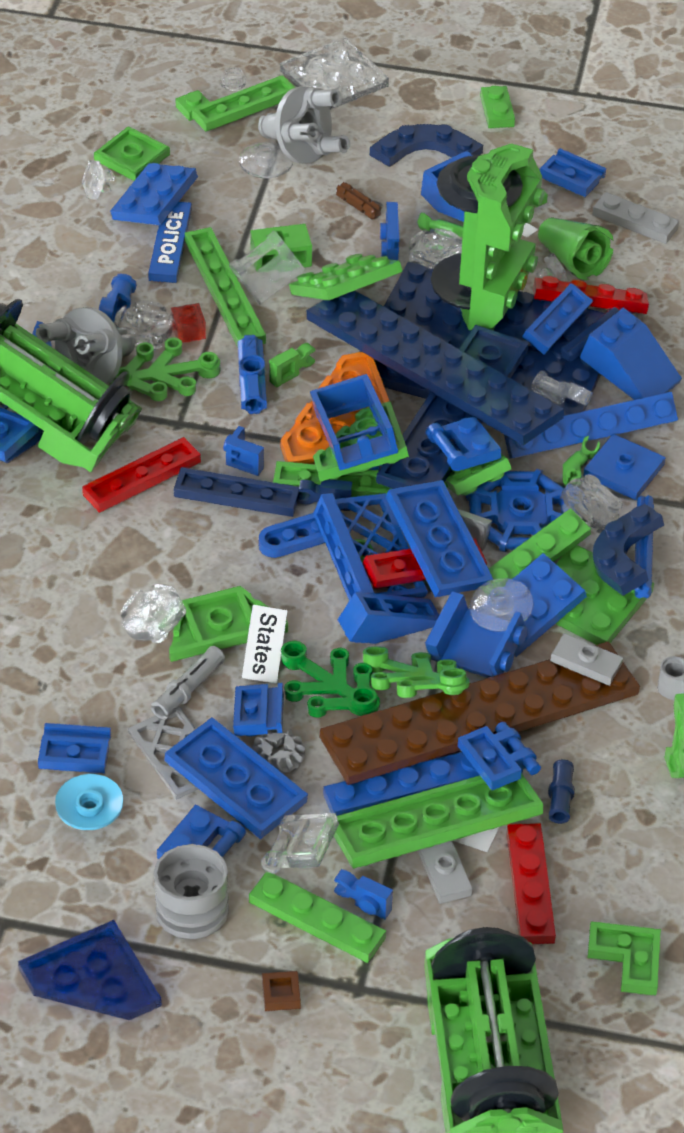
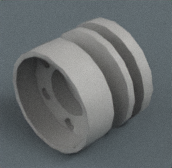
M195 844L177 846L165 852L157 861L154 869L156 914L160 925L168 933L186 939L203 938L218 931L226 922L229 913L228 871L225 860L218 852L209 847Z

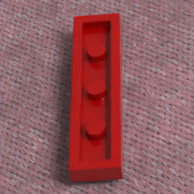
M552 276L535 277L534 299L554 301L572 283L593 300L590 307L605 309L616 307L618 310L624 307L629 312L647 314L649 301L647 293L638 288L623 290L616 289L609 284L594 286L587 285L586 282L581 280L565 282L559 281Z
M182 437L82 486L83 496L100 513L179 474L181 467L191 468L201 463V454L185 437Z
M475 538V539H473V540H474V542H475V544H476V546H477V548H478V550H479V552H480V554H481V556H482L484 562H485L486 565H487V561H486V559H485V557H484V555H483V553H482V551H481V549H480V547H479V545H478V543H477V540H476V538ZM411 549L368 555L362 563L374 589L426 580Z
M541 823L507 824L506 833L519 936L524 937L532 944H555L556 932Z

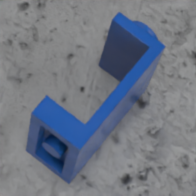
M452 591L425 645L428 653L431 655V660L437 662L444 659L456 661L457 668L489 678L510 670L518 645H522L526 639L527 627H525L522 613L515 611L511 621H507L469 609L464 595Z

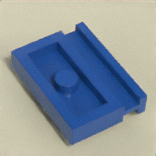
M561 148L558 149L556 155L553 154L539 169L542 179L583 197H586L599 184L600 179H604L606 175L605 167Z
M386 202V223H380V240H385L381 241V257L387 256L389 260H398V202Z
M278 683V687L268 688V684L235 687L233 720L235 736H257L268 734V730L277 729V733H283V683Z
M45 723L44 735H42L38 756V769L105 774L109 742L111 740V728Z

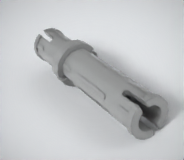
M210 646L180 678L172 680L167 685L166 691L151 704V710L154 715L159 719L165 720L180 704L187 703L191 698V693L219 665L224 663V653L218 647Z

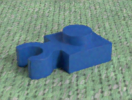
M341 869L334 879L338 883L334 892L341 897L355 899V906L359 907L363 912L386 920L392 911L393 889L363 875L358 880L347 870Z

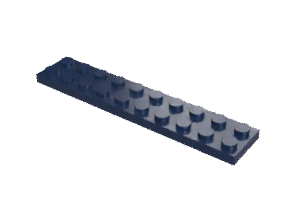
M356 290L331 300H322L307 309L308 321L521 445H525L564 418V408Z

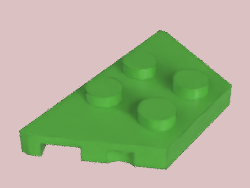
M241 586L181 600L173 630V641L169 648L170 661L173 662L204 654L210 646L218 647L221 650L247 643L252 606H268L260 600L254 599L251 593ZM286 620V624H285V631H284V633H288V622H287V620Z

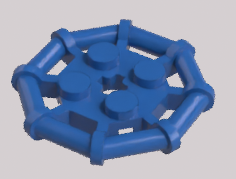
M540 469L535 471H507L501 479L493 482L487 481L477 486L478 489L466 495V498L469 501V513L492 520L491 523L497 525V529L500 532L490 526L488 540L497 545L499 551L506 552L507 550L516 549L531 538L512 537L513 534L535 535L570 508L573 510L572 500L574 499V494L571 489L563 488L544 475L543 470ZM497 486L502 487L501 491L498 493L497 490L494 492H490ZM539 486L545 489V494L539 491ZM481 504L490 505V511L482 513ZM554 504L561 505V513L553 511ZM521 505L524 506L525 510H518L517 508Z

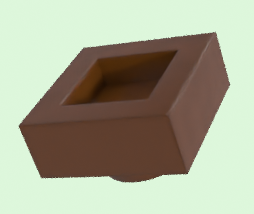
M298 971L262 973L265 1011L301 1009Z

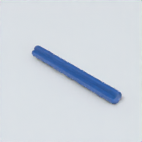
M650 495L638 497L637 507L645 503L654 510L653 498ZM653 532L635 543V563L647 571L649 579L648 582L634 589V595L638 599L642 597L649 598L652 593Z

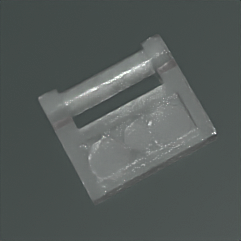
M275 231L266 236L267 240L240 260L235 259L229 264L231 271L241 280L259 305L305 271L304 267ZM272 249L277 250L278 256L254 274L250 275L246 269Z
M336 813L284 816L279 824L280 832L271 850L264 854L261 861L263 870L275 874L279 872L280 868L308 869L319 867L339 825Z

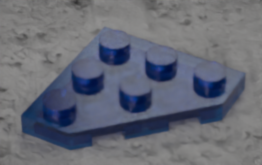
M115 920L18 961L19 971L33 996L126 1020H132L162 1006L159 993Z

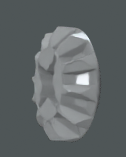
M276 729L274 732L262 734L261 737L255 738L252 748L281 773L296 769L302 763L305 756V746L302 744L301 736H294L291 729L283 733H277ZM283 744L284 750H279L273 755V748H278L279 745Z

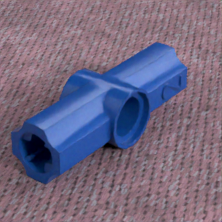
M245 335L243 339L237 342L241 409L246 410L249 414H259L263 409L267 408L263 341L255 335Z

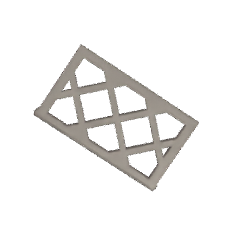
M179 706L165 720L153 716L128 728V733L176 800L198 790V788L191 782L178 788L172 780V776L182 775L173 767L162 765L156 758L155 752L165 753L172 748V746L159 744L162 733L180 736L178 741L180 742L196 729ZM178 716L184 727L181 729L166 726V722ZM147 729L157 731L153 743L144 741L139 733Z

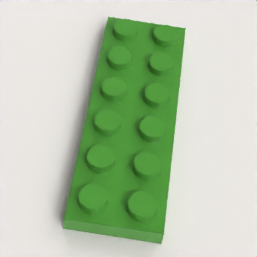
M522 773L521 779L495 790H491L481 776H476L328 818L329 829L351 867L355 869L543 814V802Z

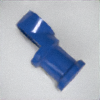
M118 274L113 277L111 282L112 291L107 294V297H102L99 310L105 313L113 323L118 311L124 312L130 308L132 302L131 294L135 292L137 287L136 281L127 274Z

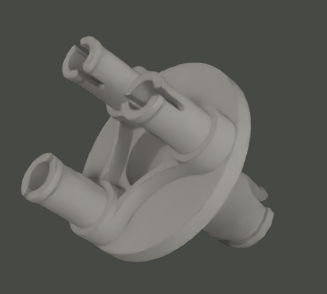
M295 87L283 96L276 113L271 112L267 116L263 115L258 122V130L262 137L277 139L283 153L296 163H312L322 155H329L331 152L346 153L347 149L350 148V140L346 135L331 136L332 119L329 106L337 107L342 100L340 91L336 89L322 90L317 87Z
M92 307L74 309L63 318L56 319L53 323L39 324L40 328L36 329L37 338L45 343L55 340V350L107 385L118 374L122 357L131 354L135 347L134 337L124 338L121 336L127 333L126 329H117L105 313Z

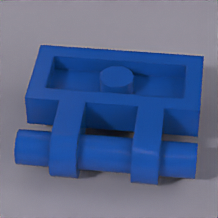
M500 722L495 727L496 734H493L485 726L458 737V748L491 790L521 779V768L526 769L530 775H536L541 770V766L536 761V754L531 748L523 745L520 734L516 729L510 728L506 722ZM506 749H510L513 753L509 754Z

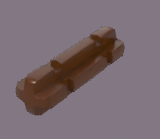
M347 182L337 186L336 195L370 219H376L377 216L381 215L382 207L378 203L372 201L356 188L353 189V186Z

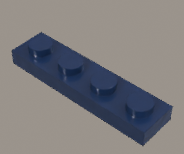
M183 467L180 469L174 486V497L290 517L294 516L300 495L299 487Z

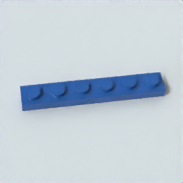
M671 391L565 415L562 420L525 445H521L504 435L509 459L582 443L583 439L589 436L588 441L612 436L613 433L617 435L678 421Z
M506 749L509 754L513 753L510 749ZM461 752L424 761L350 785L343 781L323 786V795L332 817L480 775Z

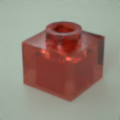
M199 303L171 307V326L176 338L180 339L182 343L206 339V322Z

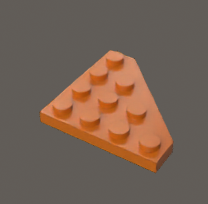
M363 352L342 355L331 375H327L319 388L367 374L380 402H389L374 358ZM312 401L305 405L297 416L293 427L289 432L286 431L281 438L280 448L285 462L315 464L313 455L319 449L326 450L329 447L320 422L316 417ZM361 409L330 418L329 422L334 433L336 434L343 426L350 427L356 421L355 415Z

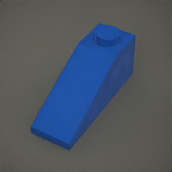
M355 592L337 620L350 642L377 644L433 628L439 613L430 599Z

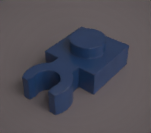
M328 479L321 481V485H318L310 480H300L299 503L309 505L318 502L321 494L333 493L335 499L352 497V482ZM347 508L340 509V511H350Z

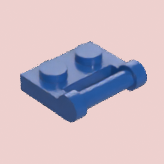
M475 417L464 418L443 426L439 423H433L426 429V436L432 443L438 445L447 457V463L454 471L464 470L501 459L500 446ZM449 439H452L461 451H457Z
M195 804L157 849V858L160 859L165 852L177 846L195 844L208 847L218 834L222 838L212 850L218 852L223 858L234 843H239L244 838L246 830L238 822H228Z

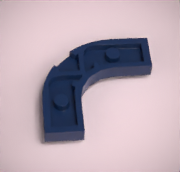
M446 124L402 125L399 129L392 131L370 146L369 155L391 167L406 155L425 149L439 151L451 158L465 151H468L472 156L483 154V144L452 129L451 126Z
M644 503L617 520L606 524L605 529L594 543L593 560L598 575L622 596L649 581L647 571L628 558L626 554L637 541L664 526L661 514Z

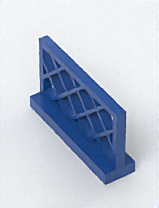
M333 493L321 494L313 512L349 601L355 592L424 598L428 593L423 581L413 582L415 588L407 589L400 584L387 586L389 588L388 591L374 593L371 586V581L360 559L362 555L379 554L368 548L371 541L386 548L385 553L409 549L402 530L385 498L386 493L335 499ZM380 505L383 512L382 517L367 510V506ZM347 508L357 515L354 520H351L342 515L340 509ZM361 516L376 524L373 531L357 523ZM380 527L392 533L394 537L392 542L377 534ZM352 530L368 538L364 545L351 538L350 533Z

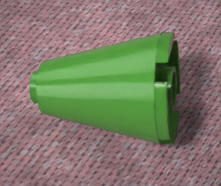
M553 217L546 219L539 227V241L575 277L582 280H590L588 277L600 275L608 266L613 255V249L610 248V239L614 241L608 229L599 225Z

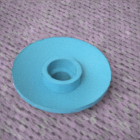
M98 774L79 775L65 782L58 790L55 798L56 811L61 820L73 828L80 830L100 829L111 824L120 815L123 808V794L119 786L108 777Z

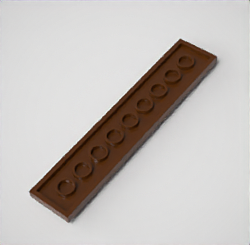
M609 641L595 645L617 654ZM549 659L469 683V687L458 695H448L440 692L321 728L319 738L347 785L459 751L458 737L485 726L493 734H496L495 727L500 722H506L510 728L520 732L638 695L640 685L624 662H622L619 671L609 686L551 662Z

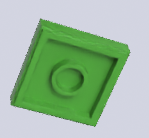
M128 126L95 151L94 160L135 181L148 163L159 164L170 155V147Z

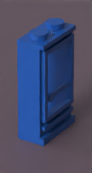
M367 374L310 391L316 417L320 422L339 470L398 453L392 425ZM362 408H370L378 426L369 427L367 430L336 438L329 422L330 418ZM377 431H380L381 434H382V436H379V437H376V438H372V439H369L367 436H364V435L373 436V435L377 434ZM358 438L356 444L340 448L339 443Z

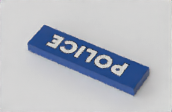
M178 202L163 223L158 226L148 272L149 281L177 283L185 245L184 233L188 230L192 211L191 202Z

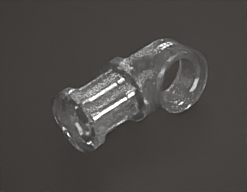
M543 370L536 375L531 385L532 391L559 406L566 397L588 406L594 394L572 382H559L550 378L548 373Z

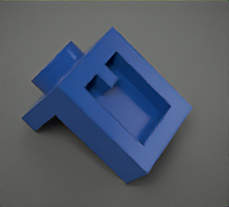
M238 426L232 435L229 434L224 442L223 450L226 452V465L259 476L264 469V447L245 441V428Z

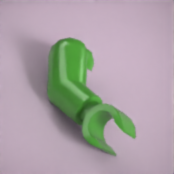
M420 213L417 223L421 230L430 232L433 229L436 233L463 238V226L441 219L432 220L425 213Z
M589 436L583 439L581 450L576 451L563 464V484L569 489H576L581 485V467L599 451V441L595 450L590 451L586 448Z

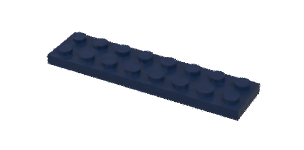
M475 325L460 347V350L511 378L527 354L529 342ZM431 392L402 435L409 457L400 459L396 463L383 464L376 474V483L392 489L443 480L445 483L453 469L447 463V457L438 445L428 439L426 429L433 423H439L443 426L473 416ZM449 439V441L452 443L457 451H461L455 444V442L452 439Z

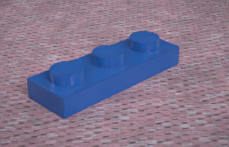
M570 283L533 322L522 337L545 355L588 309L593 300L574 284Z

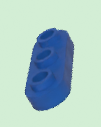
M311 513L264 528L259 534L258 547L265 556L277 558L324 544L325 541L314 514Z

